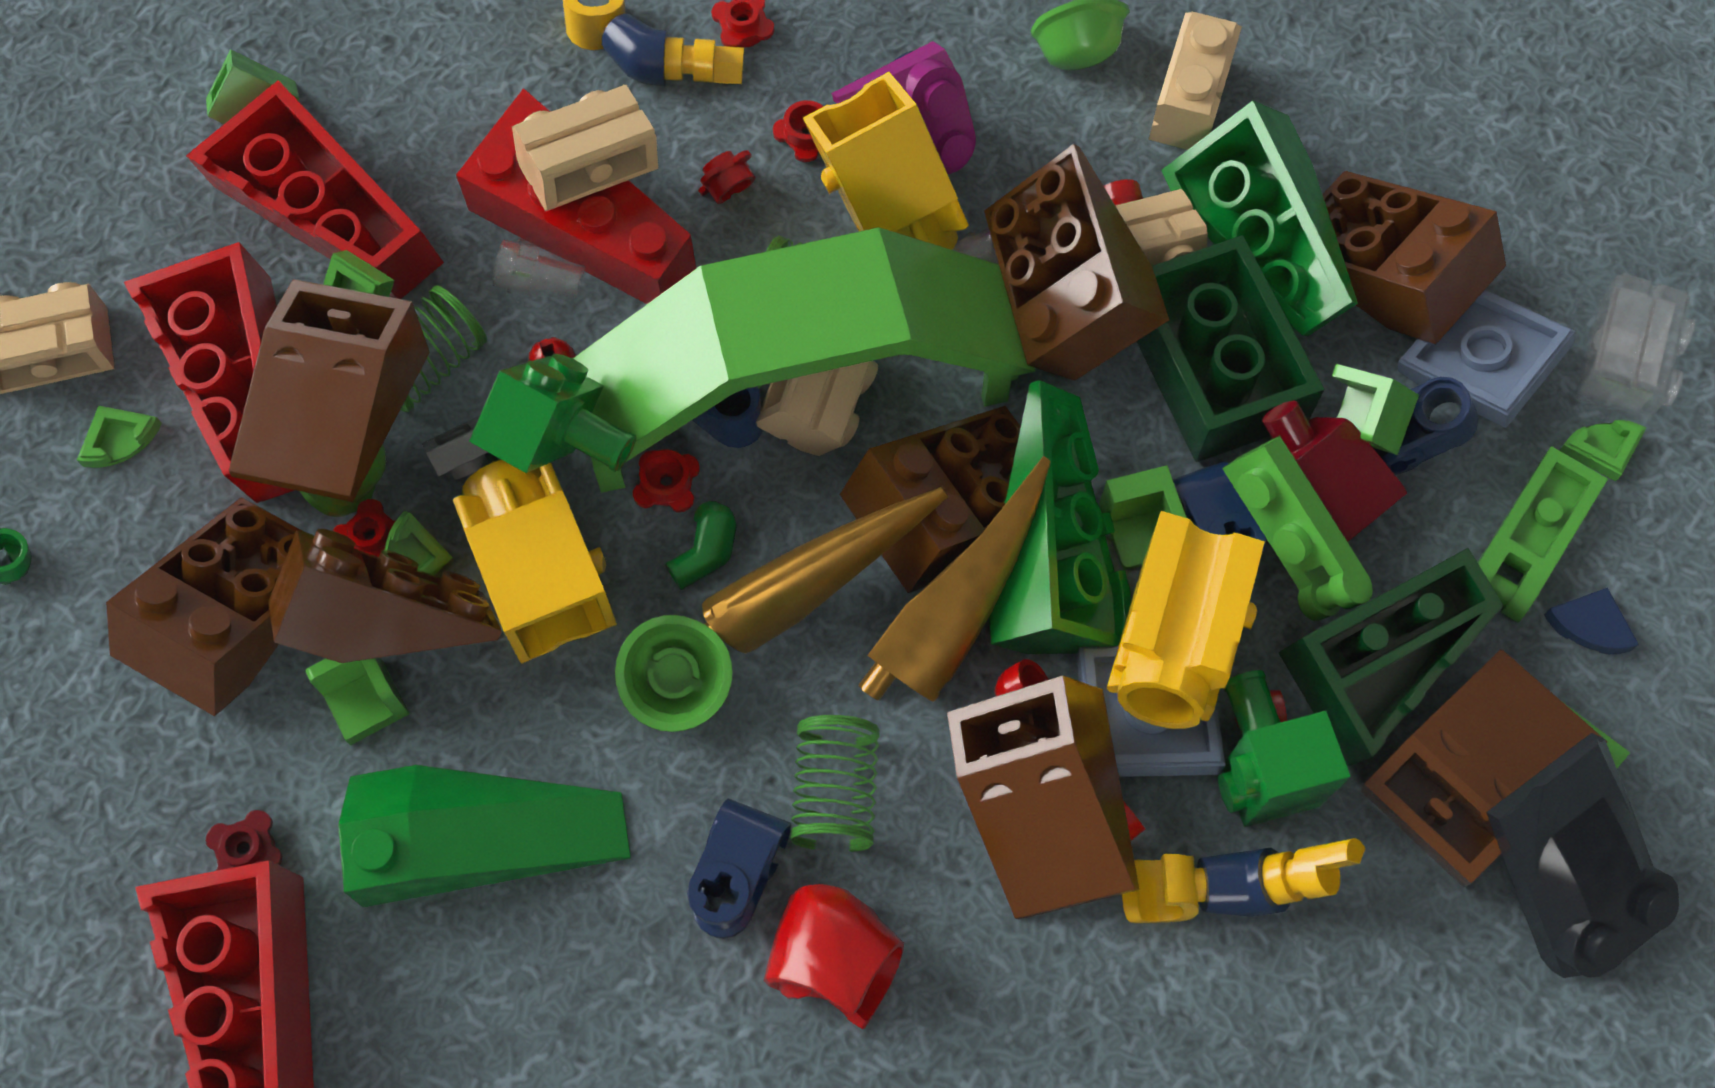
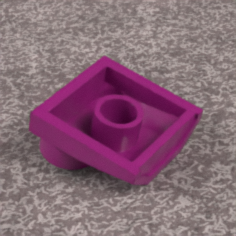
M934 41L831 93L833 101L841 103L856 95L865 84L890 72L917 104L947 174L955 173L963 168L973 155L976 135L963 81L946 50Z

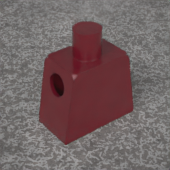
M1295 400L1274 407L1263 417L1262 421L1273 439L1278 436L1282 438L1347 542L1407 494L1403 484L1370 443L1361 439V432L1348 419L1315 417L1307 420L1301 407Z

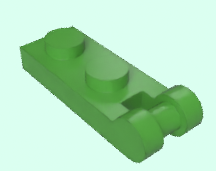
M1280 436L1241 455L1222 468L1298 587V605L1307 618L1312 621H1320L1337 614L1340 607L1351 609L1370 600L1373 587L1369 575Z
M1552 446L1540 460L1477 562L1503 603L1501 613L1517 623L1522 620L1534 603L1608 478ZM1503 562L1524 574L1518 585L1497 573Z

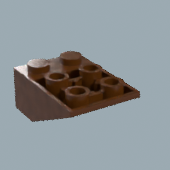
M1071 145L984 210L1028 366L1075 381L1169 321L1153 267L1079 146Z
M1344 171L1322 194L1358 304L1356 306L1390 330L1436 345L1506 267L1497 211Z
M293 279L264 329L229 468L230 475L244 480L353 502L430 353L413 302Z
M1006 406L869 448L839 495L855 518L859 519L895 503L943 486L948 498L882 554V557L907 593L924 588L984 532L1004 507L1021 425Z
M242 497L106 602L110 656L209 714L216 716L250 686L279 645L273 639L268 600L298 528Z
M297 529L268 600L275 643L339 663L495 641L499 639L502 632L483 592L479 591L480 585L476 581L451 571H444L441 578L417 570L419 564L416 561L393 551L382 550L378 557L354 549L356 543L352 539L327 529H317L315 535Z
M1500 649L1363 784L1361 792L1464 888L1470 885L1501 854L1486 812L1590 733L1602 736L1504 650Z
M1062 675L947 712L956 776L1015 919L1032 917L1140 890L1103 689Z

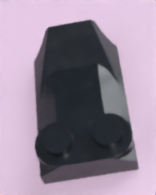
M1590 733L1486 812L1540 957L1551 971L1562 978L1581 975L1588 978L1600 977L1615 969L1625 958L1655 934L1668 927L1677 916L1679 910L1678 885L1672 876L1653 866L1627 793L1604 738Z

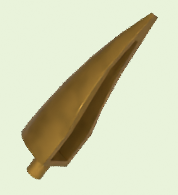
M1045 456L1040 459L984 532L903 607L867 655L875 663L858 685L865 693L879 701L897 678L928 700L936 701L940 691L951 680L987 622L1016 564L1036 513L1051 464L1049 459Z
M942 486L895 503L842 525L781 555L708 597L702 603L703 615L707 621L704 624L712 629L723 642L725 641L729 646L742 653L747 654L799 623L868 567L948 498L947 493Z

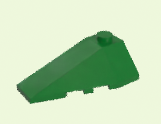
M1252 100L1161 170L1170 191L1183 189L1192 203L1193 210L1196 209L1206 224L1208 238L1214 245L1241 235L1244 236L1289 323L1301 335L1308 337L1358 304L1313 164L1287 114Z
M1038 380L1029 385L1005 504L1043 456L1049 459L1051 464L1035 516L1016 564L989 616L991 645L1024 654H1076L1079 647L1119 646L1131 605V591L1125 569L1115 572L1105 535L1115 532L1110 512L1101 513L1100 507L1096 502L1091 480L1096 478L1099 468L1081 398Z
M411 765L350 776L338 823L344 893L362 907L631 858L621 792L423 765Z

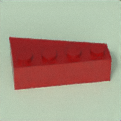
M279 80L186 155L213 187L330 260L333 253L347 250L394 279L389 295L393 298L402 299L444 263L413 221Z
M524 88L456 174L469 211L646 304L696 269L691 234L629 180L545 211L534 192L533 186H530L519 167L512 126L523 122L534 112L549 110Z
M237 242L125 281L124 284L131 298L139 305L145 317L144 323L153 340L159 344L170 365L168 369L176 385L184 392L192 407L191 413L223 475L256 503L295 491L235 478L229 473L264 329L277 307L271 277L242 244Z
M268 860L136 886L135 890L142 911L148 912L155 940L151 941L150 945L156 968L164 971L173 1007L168 1009L174 1035L182 1038L190 1070L185 1073L189 1088H314L304 877Z

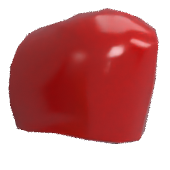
M827 884L802 886L790 896L778 925L764 982L769 987L779 990L783 996L789 999L804 997L825 999L838 1008L850 1022L861 1029H865L895 977L903 955L904 942L879 919L872 908L860 901L848 890Z

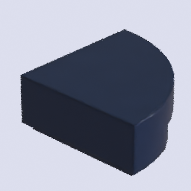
M1608 588L1552 607L1544 614L1547 621L1559 635L1566 639L1569 638L1586 648L1599 651V653L1621 654L1630 652L1639 645Z

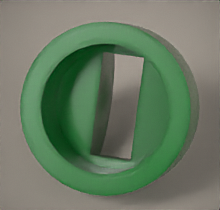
M0 528V550L4 549L11 562L9 565L0 566V584L8 585L27 575L32 555L27 541L22 534L12 529Z

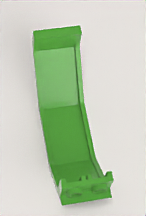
M880 227L699 266L572 358L587 367L589 370L587 377L604 385L592 413L622 430L636 435L634 448L627 461L738 391L882 358L912 355L983 371L984 379L981 397L984 407L1008 402L1011 381L1017 380L1018 375L1036 371L1034 367L1027 365L999 264ZM591 457L601 493L626 488L622 469L614 472L605 464Z

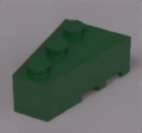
M1466 548L1304 636L1278 653L1313 713L1327 711L1346 765L1350 766L1372 758L1386 742V737L1408 712L1415 709L1426 696L1424 693L1442 672L1459 658L1502 608L1503 603L1469 548Z

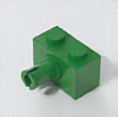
M553 354L552 357L548 356L499 371L469 442L525 473L574 453L575 449L605 464L610 470L616 472L622 468L629 458L636 442V435L631 432L628 433L593 414L592 412L604 385L587 377L589 370L580 362L564 355Z
M1254 670L1236 675L1228 680L1224 688L1229 697L1242 738L1226 759L1225 772L1218 775V784L1227 810L1230 813L1239 811L1244 828L1318 808L1351 777L1327 711L1280 722L1263 670Z

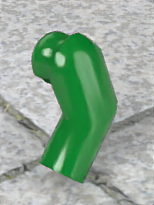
M707 501L696 509L694 520L697 522L693 548L665 563L668 572L680 590L724 566L730 560L737 524L735 516L729 507L717 501Z

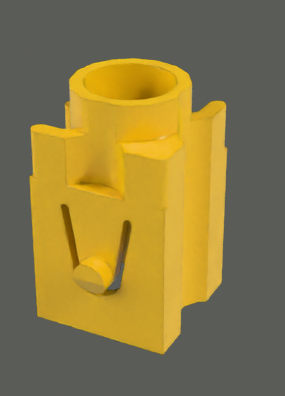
M890 72L865 84L850 99L841 103L826 105L803 117L827 167L822 170L821 180L829 194L838 190L858 232L880 227L953 250L958 240L957 231L966 229L969 224L917 104Z
M498 460L480 468L468 477L462 486L463 495L455 497L453 503L502 629L521 664L554 651L567 642L588 637L617 625L607 595L598 576L604 573L606 568V561L601 548L597 547L588 551L551 463L525 473L503 460Z
M1160 511L1142 563L1107 684V690L1117 693L1118 702L1125 711L1146 723L1169 729H1186L1200 724V720H1210L1215 710L1219 690L1226 687L1230 678L1243 627L1251 629L1257 614V608L1254 603L1250 602L1265 541L1238 533L1229 535L1212 534L1201 530L1188 518Z

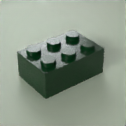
M1243 235L1152 266L1169 321L1136 342L1195 462L1271 436L1262 419L1266 413L1282 403L1292 400L1297 401L1307 420H1310L1325 389Z

